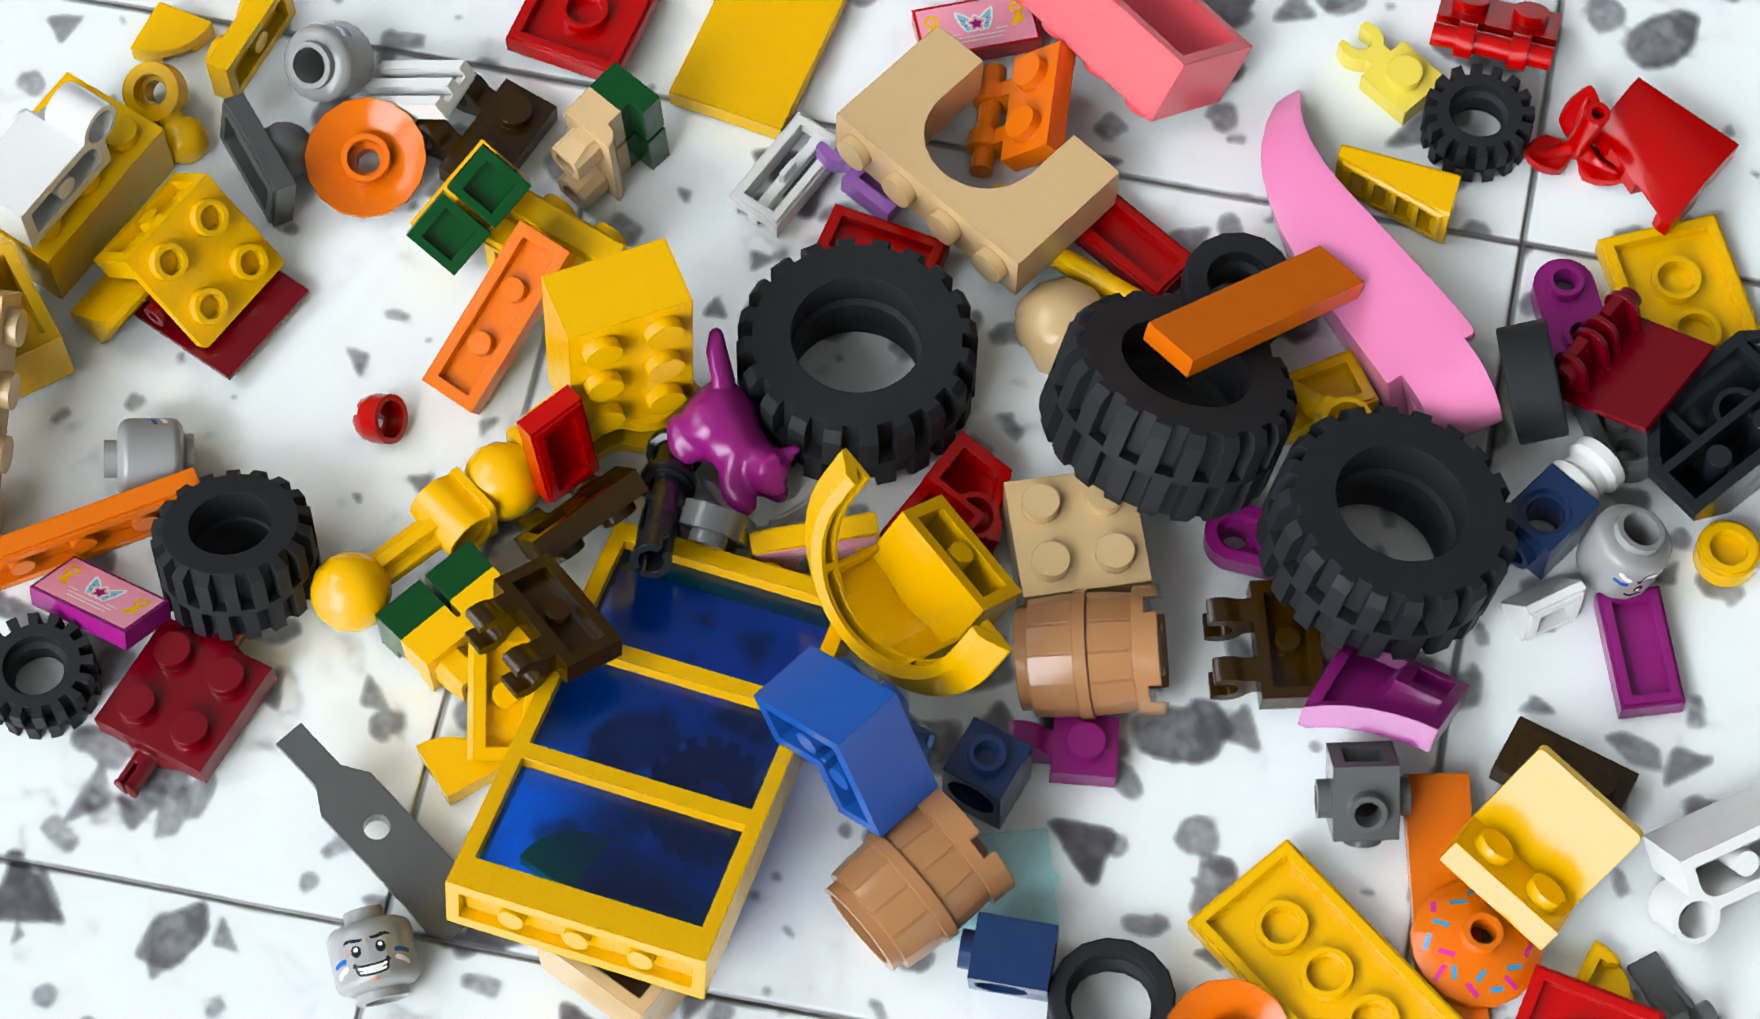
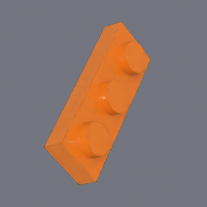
M520 220L425 373L422 381L469 412L480 415L544 311L541 276L571 267L578 255L529 223Z

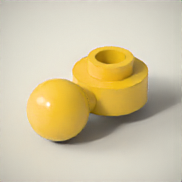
M153 61L143 62L133 67L126 75L122 86V98L125 106L150 121L162 125L174 162L192 164L202 159L208 151L210 137L207 128L200 120L191 116H184L182 113L188 99V87L182 73L172 65ZM162 82L166 88V97L163 102L158 104L154 99V89Z

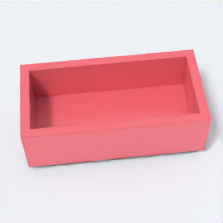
M1014 0L1022 3L1042 22L1043 29L1050 36L1063 41L1082 58L1085 68L1090 73L1104 79L1121 94L1131 111L1143 118H1147L1150 122L1218 103L1253 47L1203 0Z

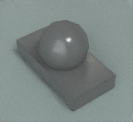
M241 93L224 99L220 139L267 221L275 227L293 220L297 185L295 179L307 173L304 155L310 134L301 125L288 121L275 122L264 128L245 94Z

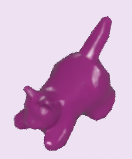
M718 327L712 328L709 332L706 347L711 381L694 393L684 409L670 416L667 423V441L673 456L685 464L695 462H711L714 464L719 473L721 493L728 506L735 511L749 516L756 509V496L765 497L776 503H782L787 500L789 492L787 476L791 471V462L800 451V447L792 445L779 448L769 441L762 428L753 401L743 387L735 383L722 330Z

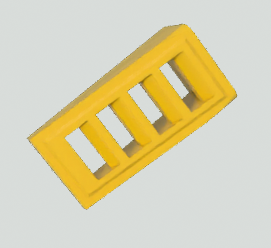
M1341 145L1337 157L1335 176L1356 199L1421 235L1444 243L1456 203L1461 180L1460 176L1349 145Z

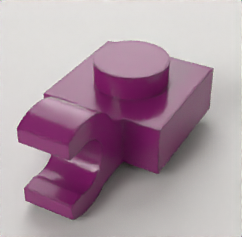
M1096 716L1095 720H1082L1081 717L1053 718L1052 730L1031 721H1008V734L1033 746L1032 763L1050 764L1049 783L1111 788L1115 786L1120 717Z

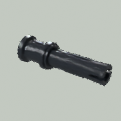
M667 428L658 430L648 440L646 450L648 463L641 471L640 476L649 490L642 495L645 501L640 516L635 546L630 557L631 566L635 571L641 566L642 557L644 558L640 575L651 579L660 578L671 569L682 507L685 504L686 498H693L695 495L697 484L695 472L701 465V462L685 464L673 456L667 441Z

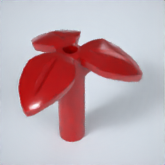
M1592 85L1586 86L1566 102L1558 119L1561 129L1567 137V141L1548 134L1541 135L1527 145L1524 157L1534 169L1544 174L1561 175L1571 159L1577 160L1578 172L1581 180L1596 186H1613L1622 183L1618 168L1612 162L1606 160L1597 147L1592 146L1608 122L1610 110L1604 103L1600 102Z

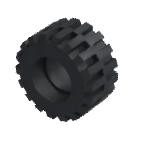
M240 469L226 470V475L219 477L209 474L200 477V483L195 486L186 484L176 491L177 499L166 500L159 508L161 518L153 519L151 526L153 539L150 540L163 597L169 600L170 611H174L175 619L183 627L193 625L194 632L204 637H208L212 633H219L220 640L234 641L236 635L247 634L248 639L261 637V631L268 628L277 631L288 625V617H300L308 609L306 600H311L310 586L314 573L322 562L310 506H307L305 496L299 489L291 490L290 482L280 476L269 480L267 472L253 470L250 474H241Z

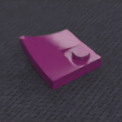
M1344 644L1342 649L1337 651L1303 707L1297 724L1304 728L1360 730L1399 740L1430 752L1462 708L1471 685L1415 659L1392 660L1391 653L1382 652L1379 659L1358 656V648Z

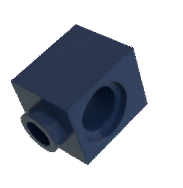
M1553 463L1511 501L1516 508L1518 527L1514 532L1518 543L1515 557L1511 564L1520 569L1527 568L1542 580L1579 544L1581 537L1596 519L1601 503ZM1543 520L1550 523L1556 530L1541 531L1534 528L1529 522Z
M974 716L942 769V791L962 811L1000 830L1031 778L1033 746Z
M978 912L976 929L963 928L957 968L968 970L967 982L969 989L1048 1002L1050 979L1053 975L1059 941V925Z

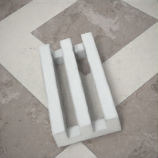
M382 60L377 70L383 78H370L365 88L371 96H358L356 99L370 97L392 102L409 114L412 119H448L477 74L466 60ZM391 95H409V96H391Z
M798 112L727 196L728 208L737 214L740 210L745 212L748 221L756 226L760 222L767 226V232L778 238L831 172L826 170L817 158L774 211L771 209L816 156V148L819 142L823 141L833 150H837L835 146L836 134ZM804 133L811 136L796 156L790 159L780 171L779 176L758 201L751 198Z

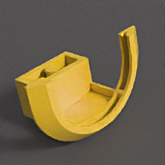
M847 448L842 449L817 482L810 497L805 521V544L809 570L827 618L841 639L864 663L880 676L899 687L929 696H951L976 687L985 681L1013 650L994 625L1020 596L1022 590L942 494L902 511L877 543L838 560V536L843 517L853 499L871 478Z

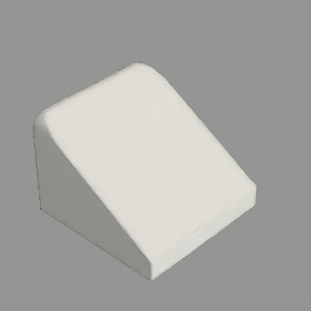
M1553 577L1501 602V609L1521 641H1529L1577 618L1586 586L1582 580Z

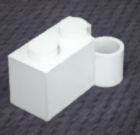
M69 81L55 91L48 105L35 113L28 108H23L12 117L6 132L0 138L1 230L32 249L36 247L111 161L105 139L110 134L116 121V108L112 104L79 84Z
M1759 782L1643 835L1652 869L1665 878L1656 884L1650 893L1647 902L1648 913L1654 922L1684 944L1697 945L1704 943L1718 929L1721 919V908L1760 891ZM1688 905L1685 912L1680 916L1683 909Z

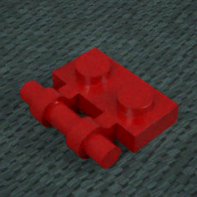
M1441 0L1429 45L1453 50L1452 56L1470 60L1471 54L1505 61L1507 62L1506 68L1524 72L1525 66L1549 71L1563 14L1551 12L1544 5L1530 1L1514 4L1501 0Z

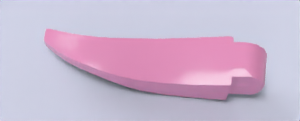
M1296 90L1282 98L1274 106L1266 123L1261 145V168L1274 223L1286 253L1290 259L1321 245L1364 281L1357 299L1322 315L1346 351L1349 349L1353 351L1383 405L1398 407L1399 414L1411 416L1412 412L1416 410L1433 416L1431 423L1444 429L1450 424L1464 433V437L1501 422L1502 414L1496 391L1483 364L1468 343L1475 337L1473 326L1435 282L1345 188L1323 161L1312 143L1303 121L1304 106L1301 91Z

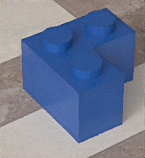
M810 645L753 695L775 741L816 765L838 811L881 838L938 787L927 762V759L930 757L929 748L912 729L906 715L909 711V704L903 694L886 680L878 683L865 676L852 661L844 656H839L836 659Z

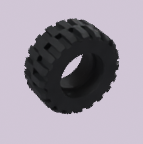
M855 238L836 239V246L826 249L822 248L821 243L801 249V259L794 262L790 257H787L771 268V282L765 278L758 281L749 294V306L741 311L737 326L738 341L736 342L737 384L743 387L753 401L758 418L769 441L779 448L792 445L800 447V451L791 462V468L796 463L803 465L804 476L819 481L841 450L847 448L871 478L875 477L877 485L896 481V472L906 468L909 474H915L929 466L930 452L932 451L937 456L942 455L955 440V432L966 425L971 413L972 398L975 396L978 349L976 322L970 319L971 306L962 291L958 289L952 291L953 278L937 265L928 269L925 267V256L910 248H905L904 252L900 253L891 250L892 242L872 239V245L855 244ZM846 332H866L882 336L896 343L911 357L915 365L903 378L885 388L869 392H846L820 383L810 376L798 361L808 349L827 337Z
M1132 291L1125 297L1120 293L1108 295L1083 308L1076 314L1074 320L1069 323L1040 395V421L1047 441L1053 442L1052 447L1057 458L1064 466L1071 465L1074 468L1075 477L1087 487L1094 485L1104 491V498L1118 505L1122 501L1137 507L1138 513L1151 517L1161 513L1169 515L1171 521L1188 522L1195 516H1199L1204 522L1219 519L1227 513L1231 515L1249 506L1252 500L1259 497L1265 489L1297 416L1296 405L1298 402L1295 388L1282 359L1272 356L1271 347L1265 341L1187 378L1146 343L1143 337L1148 322L1190 303L1182 301V296L1164 293L1161 297L1151 296L1149 291Z
M1376 406L1373 413H1366L1364 407H1357L1341 411L1337 420L1334 416L1321 419L1310 427L1306 435L1299 436L1291 446L1261 507L1263 512L1257 522L1256 540L1260 547H1262L1258 554L1262 572L1266 577H1275L1270 589L1282 606L1290 604L1296 610L1293 616L1294 620L1307 631L1312 627L1316 628L1326 635L1324 642L1338 649H1342L1344 644L1358 648V656L1379 659L1382 652L1391 653L1392 660L1416 659L1421 648L1424 654H1435L1447 649L1452 640L1462 639L1474 628L1479 617L1483 615L1508 572V567L1515 557L1518 543L1514 534L1518 527L1517 513L1513 503L1506 502L1510 491L1501 473L1492 474L1489 469L1492 463L1489 456L1479 446L1472 449L1462 441L1465 436L1464 433L1450 424L1444 429L1431 423L1433 417L1431 415L1415 410L1409 416L1399 414L1398 407ZM1364 504L1381 507L1398 514L1410 522L1423 535L1432 550L1434 559L1404 561L1376 552L1361 542L1350 531L1341 517L1338 508L1346 505Z

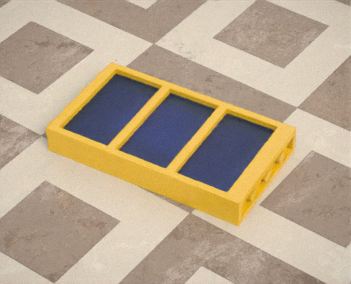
M621 521L614 525L583 593L623 638L622 655L569 683H566L555 670L535 691L445 881L446 919L704 1000L804 761V758L775 741L753 695L810 645L836 659L839 656L847 658L850 648L841 639L827 618L811 576L784 569L773 562H760L677 537L675 539L670 571L660 578H646L640 575L644 562L643 557L641 566L636 571L630 563L638 525Z

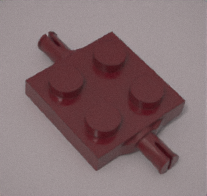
M172 618L157 628L94 718L100 731L126 743L134 752L130 761L113 782L119 790L125 794L129 793L133 798H137L139 792L157 767L180 770L204 783L209 781L277 681L272 667L244 654L239 649L247 634L236 635L234 641L220 640L219 633L204 637L196 634L194 629L188 626L183 627Z

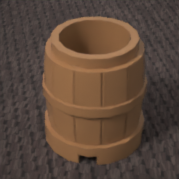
M1159 584L1132 586L1131 592H1088L1087 589H1077L1069 594L1029 599L1026 606L1016 607L1013 620L1014 662L1017 690L1022 710H1034L1036 717H1081L1082 720H1095L1096 716L1122 714L1138 710L1141 716L1168 715L1169 702H1156V688L1169 687L1165 614H1157V610L1151 611L1149 600L1162 598Z
M936 788L882 838L873 832L863 840V844L831 873L833 883L825 891L836 909L858 937L886 967L893 971L901 964L909 968L943 942H949L959 933L958 930L976 915L987 902L991 904L997 902L1016 885L1012 875L996 851L993 850L989 854L981 840L977 837L981 833L979 829L942 790Z

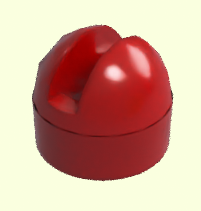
M375 393L362 398L358 402L357 415H353L352 423L362 439L378 444H395L401 440L408 425V411L401 397L395 394ZM378 419L383 420L381 428L379 427Z

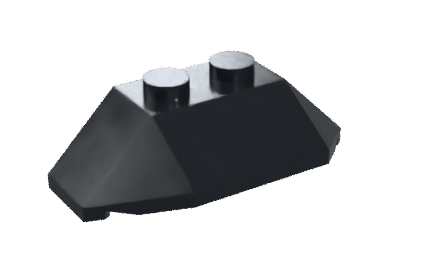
M1760 330L1738 331L1716 348L1647 432L1648 477L1693 521L1729 513L1760 488Z

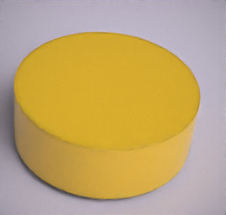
M1731 520L1717 521L1705 527L1700 533L1693 551V562L1698 573L1706 581L1719 587L1728 588L1744 584L1753 576L1760 560V543L1757 536L1747 526Z

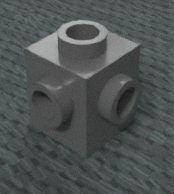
M1392 741L1326 743V778L1315 779L1314 807L1317 819L1326 818L1333 842H1343L1348 846L1356 848H1369L1379 845L1382 840H1399L1400 816H1410L1411 785L1409 776H1400V763Z

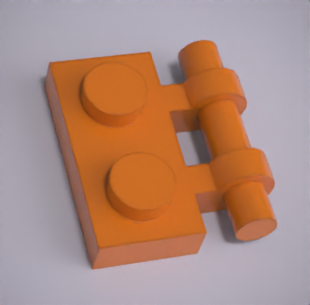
M1061 40L1015 57L1011 79L1006 80L1007 68L1002 64L988 63L984 66L981 91L973 100V106L978 110L976 125L969 131L966 151L971 156L969 172L972 176L983 179L990 178L994 173L995 160L1000 159L1002 163L1013 171L1019 172L1043 163L1064 144L1076 53ZM1007 112L1005 125L1000 126L1001 115Z

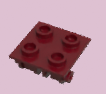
M279 270L208 348L196 346L150 294L134 315L230 381L310 292L309 289Z
M1622 287L1620 290H1613L1608 293L1604 299L1605 305L1597 315H1590L1586 319L1584 327L1579 328L1574 333L1573 343L1565 352H1559L1554 357L1564 401L1647 433L1715 351V346L1642 318L1639 308L1642 303L1641 297L1635 290L1629 287Z

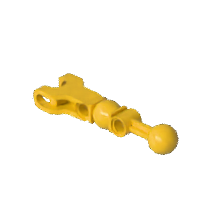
M693 379L694 395L702 387ZM554 392L553 394H551L549 397H547L545 400H543L541 403H539L538 405H536L534 408H532L529 412H531V411H532L533 409H535L537 406H539V405L542 404L544 401H546L548 398H550L552 395H554L555 392ZM688 402L668 414H649L624 422L619 428L606 434L596 435L591 433L598 462L612 452L646 453L648 440L658 430L667 428L670 416L684 409ZM517 424L506 430L507 442L494 441L478 448L467 461L464 472L456 466L448 475L435 479L423 488L415 497L410 507V514L416 521L368 555L365 552L342 551L324 560L315 571L310 586L311 604L324 623L337 631L360 632L376 625L375 615L390 603L392 585L441 549L449 556L468 540L479 549L490 536L493 537L499 532L498 521H511L529 512L537 502L539 494L532 479Z

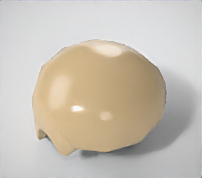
M1060 277L1037 284L1019 300L1014 312L1016 318L1014 327L1019 345L1024 347L1030 354L1038 371L1045 374L1050 373L1069 323L1074 320L1076 314L1083 308L1102 299L1090 285L1068 277Z

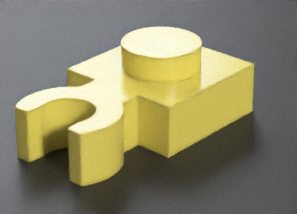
M1364 21L1360 25L1358 39L1368 48L1363 50L1355 49L1343 39L1338 43L1337 60L1344 68L1350 71L1364 72L1360 78L1359 89L1403 126L1424 108L1429 89H1434L1435 81L1442 73L1404 41L1394 49L1389 50L1384 45V38L1380 29L1374 24Z

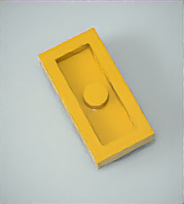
M293 0L240 1L236 18L224 35L220 34L212 41L207 51L205 63L216 96L225 99L244 92L295 16L296 10Z
M514 629L499 647L482 655H479L468 642L467 761H503L535 694L534 691L526 697L515 699L501 682V676L511 672L502 661V655L514 646L530 642V639L521 629Z

